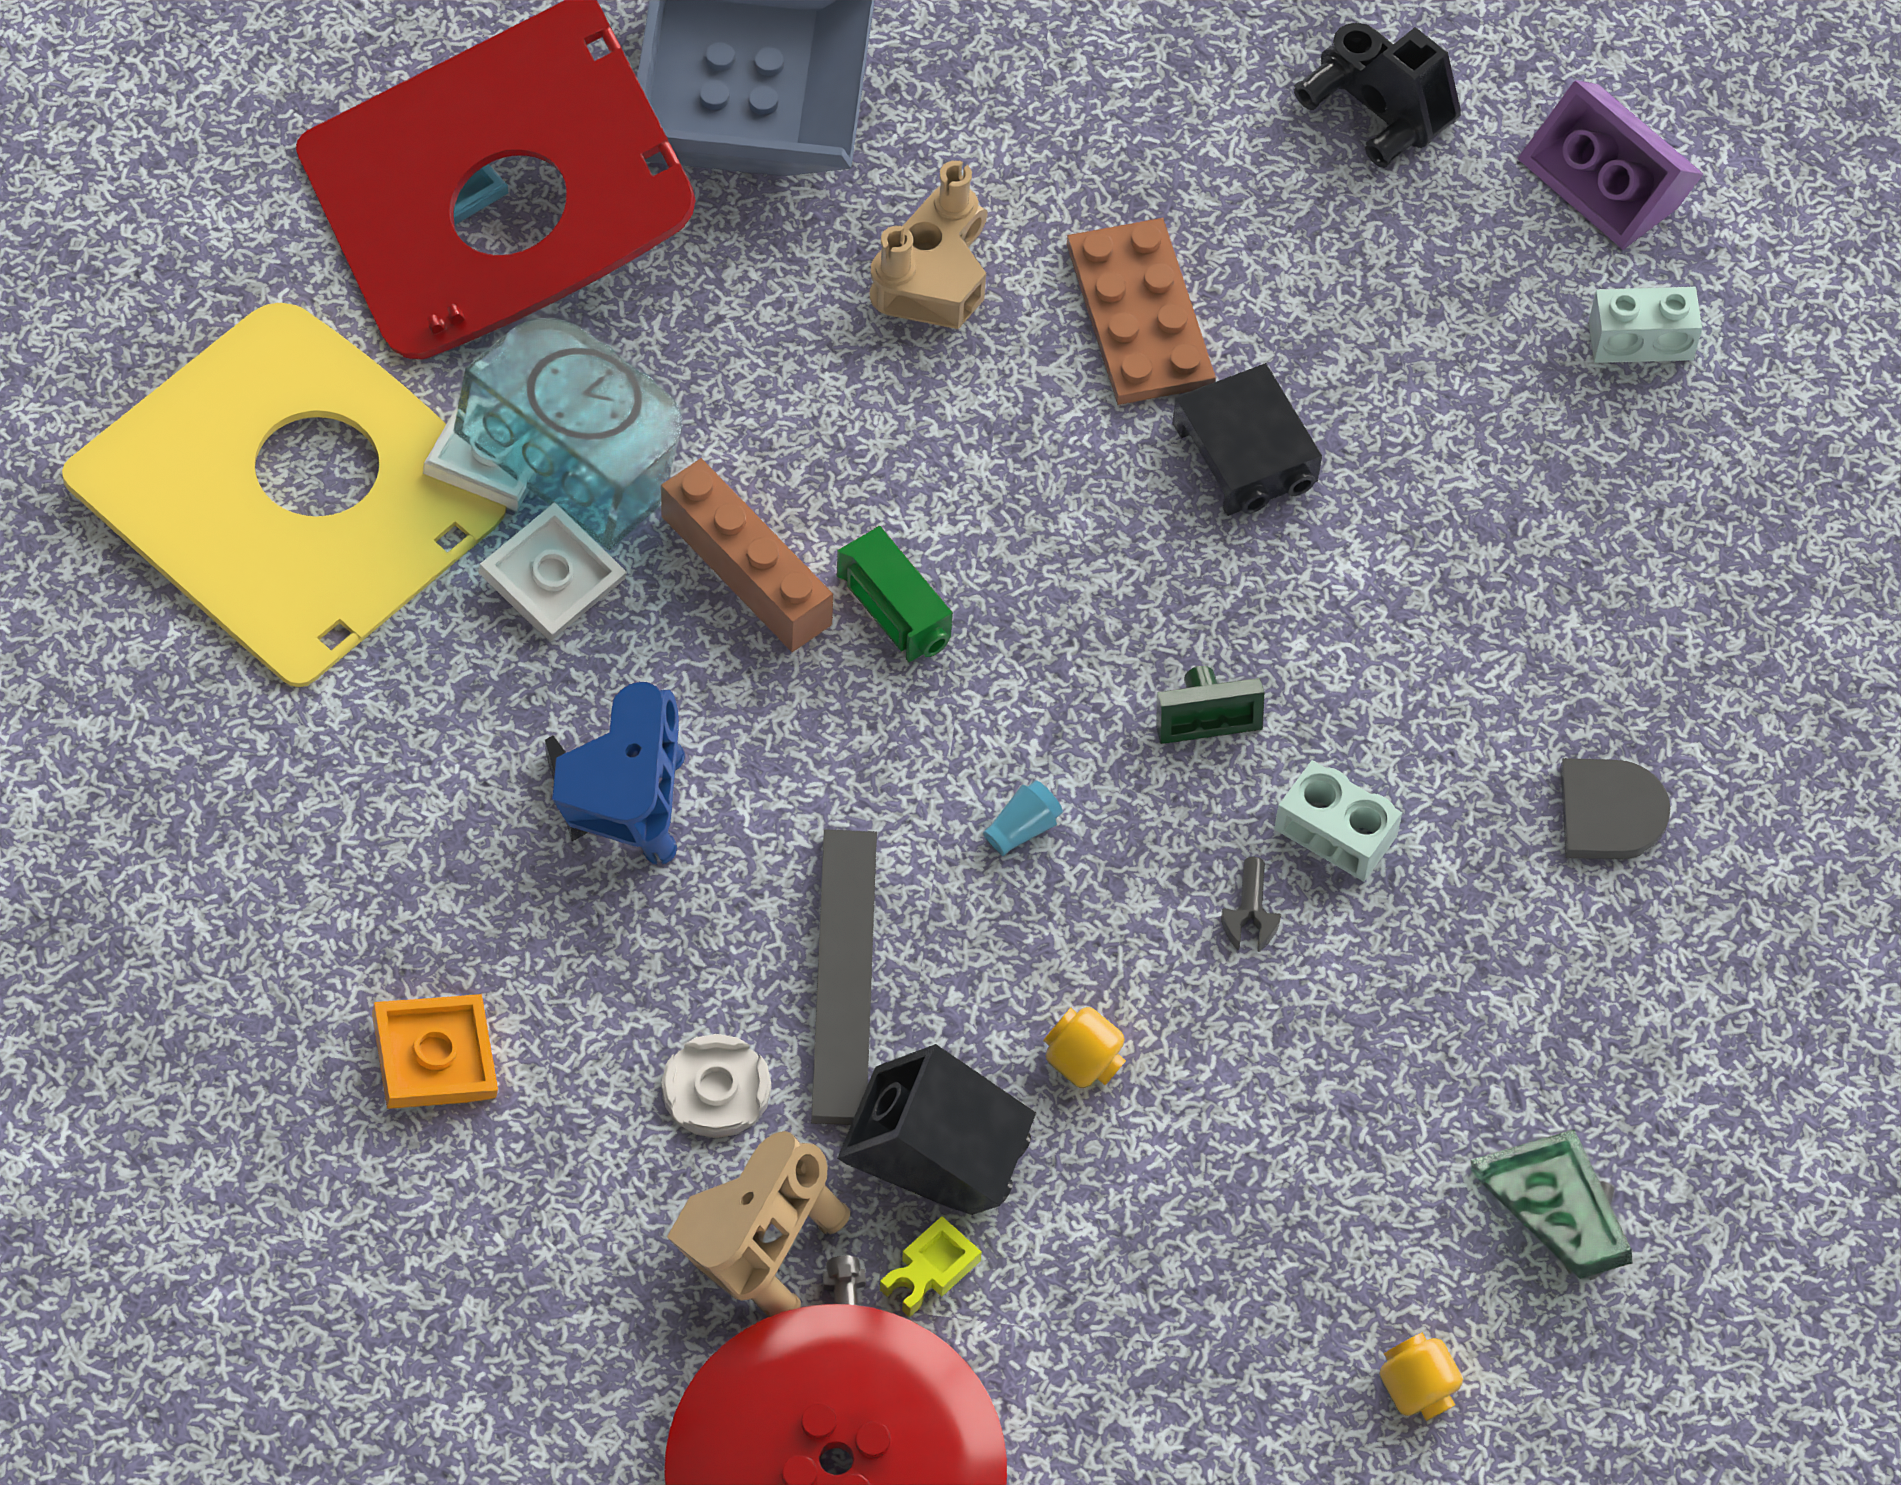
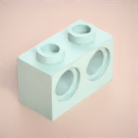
M1696 287L1596 289L1588 321L1594 363L1694 360L1702 331Z
M1311 760L1279 803L1274 830L1365 882L1397 838L1403 812L1396 809L1387 798L1379 794H1370L1351 783L1339 770L1330 767L1325 768ZM1320 802L1325 804L1327 807L1316 808L1311 806L1309 803ZM1364 828L1371 831L1373 834H1360L1356 832L1354 829Z

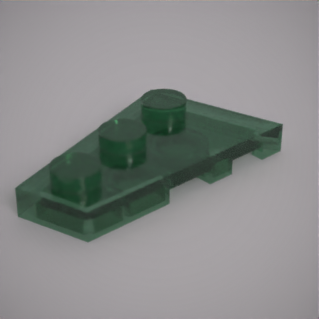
M1575 1129L1470 1160L1471 1171L1478 1180L1579 1279L1633 1263L1632 1249Z

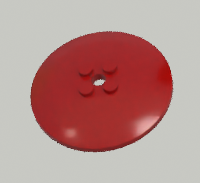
M822 1304L792 1309L765 1318L735 1335L709 1357L686 1388L675 1411L668 1433L664 1476L665 1485H1006L1007 1455L999 1417L989 1394L971 1367L950 1345L931 1331L894 1313L851 1304ZM838 1448L849 1453L853 1464L847 1472L833 1475L821 1467L820 1458L830 1449Z

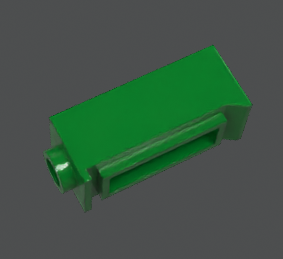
M881 526L874 528L837 550L836 576L847 581L849 590L901 652L906 649V660L908 662L915 660L921 655L932 657L946 647L951 638L953 612Z

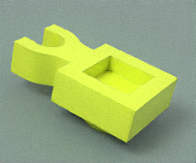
M941 1216L903 1251L902 1261L907 1266L894 1269L881 1279L880 1291L888 1297L898 1287L909 1288L912 1294L903 1300L902 1311L910 1318L920 1309L924 1295L931 1287L941 1297L944 1296L981 1262L982 1251Z

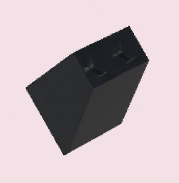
M934 1044L875 1066L837 1159L846 1165L936 1203L974 1215L1000 1206L1009 1196L1013 1186L1011 1176L1018 1159L1025 1153L1030 1144L1031 1134L1029 1131L1036 1112L949 1052Z

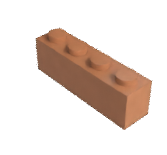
M702 458L661 484V517L791 652H794L832 625L833 593Z

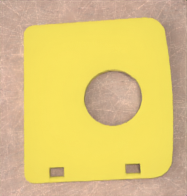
M281 302L264 305L247 315L65 462L62 469L63 482L69 492L283 682L295 687L308 686L316 681L491 533L503 520L507 509L505 505L423 474L424 462L445 428L446 423L403 384L335 330L302 307ZM320 417L344 422L361 432L373 446L379 463L377 478L369 493L353 507L327 516L300 515L288 511L272 501L258 482L255 465L258 453L265 441L286 424L301 419ZM456 526L467 536L450 551L446 552L436 542ZM340 623L351 634L330 650L320 639Z

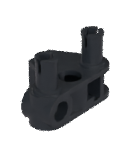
M1346 24L1335 33L1333 44L1322 52L1321 66L1294 85L1295 97L1308 110L1316 109L1321 102L1338 89H1345L1385 121L1389 126L1365 143L1367 145L1365 146L1367 156L1375 165L1381 168L1390 165L1391 161L1410 146L1417 148L1427 146L1433 138L1449 125L1458 121L1461 116L1460 103L1448 52L1416 27L1393 44L1367 24Z

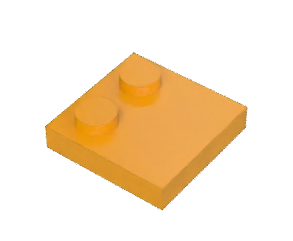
M482 994L374 1002L372 1018L387 1109L468 1103L496 1098L498 1086Z

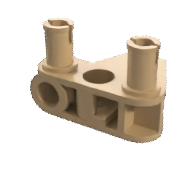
M953 160L945 163L940 169V186L933 191L903 226H892L883 231L881 235L882 249L871 263L873 284L870 288V301L879 312L889 316L959 329L984 301L986 272L968 247L982 232L988 213L985 208L978 205V198L970 189L972 171L968 165L964 167L962 176L963 162Z
M782 1131L767 1137L758 1145L739 1178L690 1196L667 1238L703 1274L733 1298L740 1301L751 1299L768 1317L784 1311L800 1308L801 1306L798 1296L792 1293L775 1275L807 1217L809 1216L824 1234L827 1232L834 1234L841 1230L848 1222L850 1209L825 1185L828 1166L821 1149L811 1143H800L792 1133ZM773 1224L783 1235L772 1242L764 1243L763 1237L765 1232Z

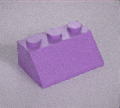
M1578 80L1572 83L1517 158L1622 250L1677 210L1703 176L1699 169L1599 84Z

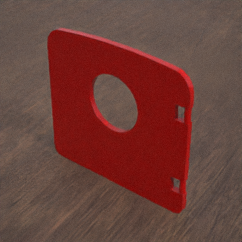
M564 0L308 129L301 134L296 143L297 155L382 337L394 352L409 359H427L468 343L528 316L595 282L682 230L693 215L696 202L693 187L597 0ZM603 38L610 53L594 61L587 45ZM661 152L668 169L653 176L645 159ZM511 156L535 157L555 167L565 181L566 203L560 220L554 229L540 242L517 253L493 255L471 248L458 236L454 225V208L457 197L465 183L482 167L496 160Z

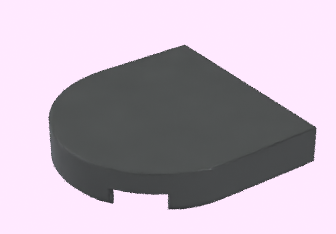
M1562 758L1560 770L1566 858L1630 859L1642 855L1644 851L1654 846L1661 839L1669 822L1671 806L1666 789L1654 774L1640 765L1624 760Z

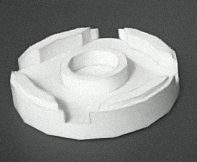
M721 1034L696 1037L685 1043L684 1048L678 1051L675 1056L673 1054L666 1063L662 1078L665 1108L676 1123L695 1135L712 1138L737 1135L754 1125L767 1109L771 1092L768 1065L760 1054L758 1056L756 1052L749 1049V1044L743 1040Z

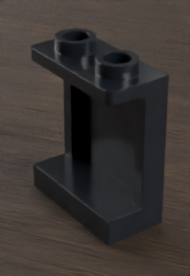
M1267 363L1175 397L1172 424L1181 438L1190 435L1223 490V510L1227 516L1240 511L1246 514L1257 512L1265 507L1271 499L1287 493L1290 496L1301 495L1311 489L1315 482H1318L1322 454Z

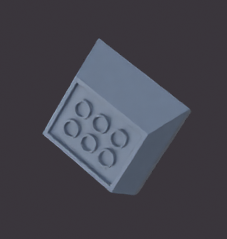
M650 0L637 79L681 166L776 176L851 169L875 0ZM661 152L645 159V162L666 164Z

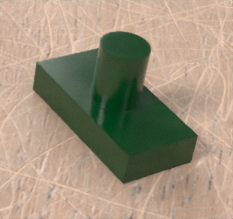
M1196 666L1190 669L1184 676L1186 688L1157 692L1156 728L1160 744L1263 730L1265 692L1260 678L1218 684L1212 668Z

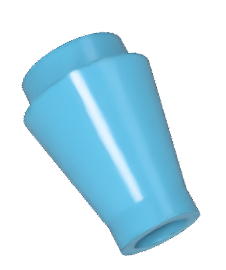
M1035 780L1029 786H1020L994 822L983 831V835L1002 856H1005L1013 848L1056 826V818L1063 813V809L1051 791L1041 782Z

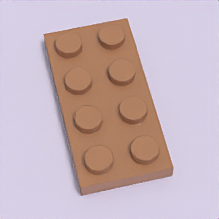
M1164 218L1067 235L1066 245L1117 405L1190 392L1216 382V376Z

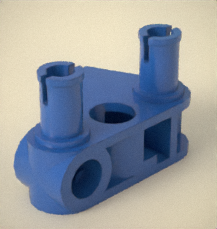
M636 682L621 689L613 699L610 732L556 758L552 797L553 802L570 827L631 846L641 847L645 858L656 865L658 859L654 853L658 855L663 865L674 858L678 849L677 843L668 832L671 823L675 771L684 763L685 751L678 744V708L674 694L670 689L659 690L657 686L649 682Z

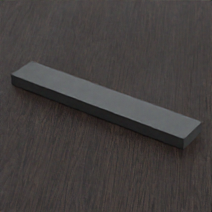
M824 829L811 1124L851 1125L868 1085L877 847L876 831Z

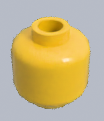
M1070 1007L1043 1040L1049 1045L1045 1055L1047 1062L1079 1088L1090 1086L1096 1079L1106 1085L1126 1061L1118 1054L1125 1041L1123 1033L1091 1007H1084L1078 1012Z
M1422 1332L1383 1353L1387 1362L1380 1368L1379 1375L1397 1410L1401 1414L1411 1416L1421 1412L1424 1419L1428 1421L1455 1406L1451 1395L1461 1388L1463 1377L1441 1339L1431 1338L1426 1340Z

